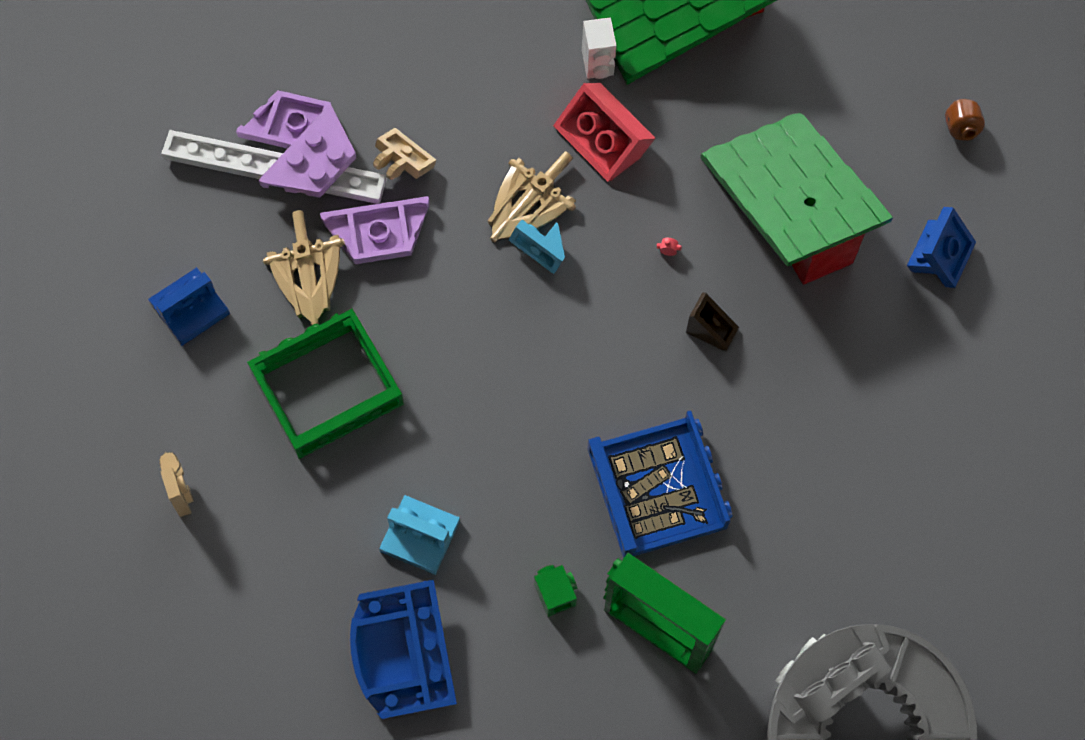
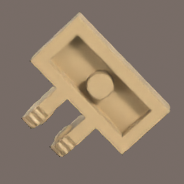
M393 128L377 138L375 147L382 153L375 158L373 166L380 170L393 160L395 163L386 172V177L390 180L399 177L404 170L417 179L434 168L436 159L398 129Z
M165 452V454L160 456L159 464L161 465L162 471L160 472L168 498L180 517L191 514L189 503L194 501L190 488L185 483L182 465L173 452Z

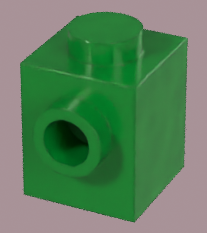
M549 565L537 572L538 575L534 576V586L547 617L576 606L577 597L574 590L578 589L573 574L571 572L566 573L563 565L556 568L554 565Z

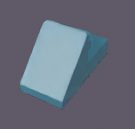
M521 220L508 240L553 274H555L565 258L557 222L547 235L544 236L536 227Z

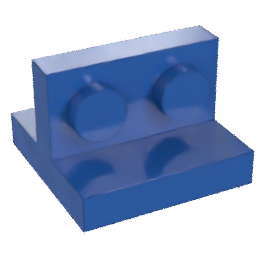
M943 207L937 220L927 221L907 264L911 272L936 274L943 285L948 288H956L976 244L975 239L953 207Z
M197 267L148 299L181 346L230 315L229 309L215 292L210 278L205 272L201 274Z

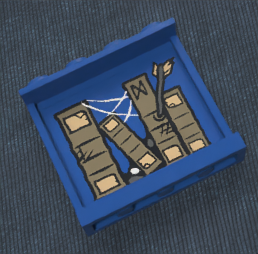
M691 410L686 412V417L606 441L601 442L600 436L588 439L587 450L623 559L627 553L637 556L728 528L730 518L733 517L729 502L722 499L720 491L723 490L720 476L718 473H713L710 463H713L710 448L703 445L700 437L703 436L699 419L694 420Z

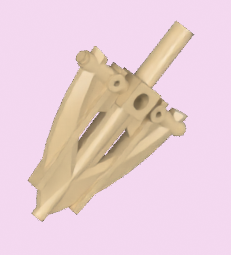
M565 151L545 174L540 171L537 176L535 175V169L524 167L525 163L520 158L509 161L508 164L511 168L498 192L494 212L488 219V224L492 226V236L490 237L492 242L495 243L497 240L510 238L521 220L538 229L556 219L567 209L569 211L575 210L576 206L574 203L576 200L570 196L564 197L559 187L554 188L556 177L573 160V157ZM519 191H525L523 195L518 199V201L512 206V199L517 195V193ZM540 201L541 206L533 214L526 215Z
M298 210L292 213L297 241L292 243L293 250L290 251L286 247L283 248L280 254L267 252L268 257H265L263 262L265 265H270L279 288L287 300L294 306L296 316L298 318L304 316L311 321L312 325L319 324L318 320L324 310H331L330 298L338 275L340 247L345 245V241L339 238V235H334L330 238V241L323 242L321 239H318L315 245H313L307 237L304 212ZM315 264L320 265L321 271L318 283L316 280ZM297 269L299 272L301 288H299L295 283L294 272Z

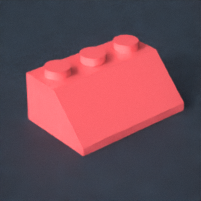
M583 83L553 125L607 182L612 181L638 161L655 140V137L601 83Z

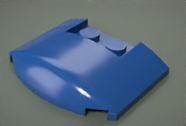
M434 580L359 594L357 601L360 602L351 621V656L360 688L365 698L379 712L377 713L379 717L386 719L457 704Z

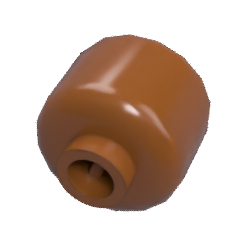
M959 99L954 101L946 110L945 121L953 138L972 140L983 131L985 119L977 102Z

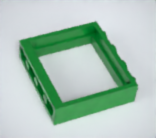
M353 308L340 315L338 313L334 314L330 320L321 325L315 324L308 327L303 334L295 338L284 339L277 347L269 351L259 352L260 356L247 362L255 381L298 459L404 405L400 389ZM352 331L384 386L385 391L297 436L264 375Z
M627 553L623 560L617 558L607 573L609 577L606 580L607 586L604 590L606 592L603 597L606 600L604 611L697 674L713 651L726 619L630 553Z

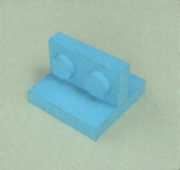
M404 495L399 508L392 507L387 517L389 529L379 550L381 553L436 575L460 523V517Z

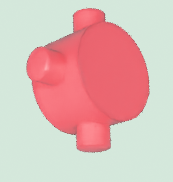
M663 238L661 243H657V249H660L662 254L668 256L676 255L677 250L681 251L682 246L678 245L679 242L673 238Z

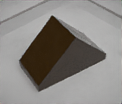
M702 293L689 316L686 333L714 347L727 351L739 326L707 293Z

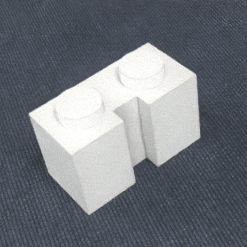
M611 17L583 21L582 55L587 79H604L614 75L616 41Z

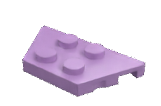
M277 90L265 105L260 106L253 113L254 117L244 127L240 125L237 128V136L288 149L328 105L331 106V102Z
M328 105L259 179L260 186L263 188L275 186L284 188L285 192H302L308 196L320 198L356 159V153L332 106Z
M426 196L320 213L322 223L332 236L339 235V238L344 239L345 245L342 248L353 263L361 264L412 256L430 204L429 197Z

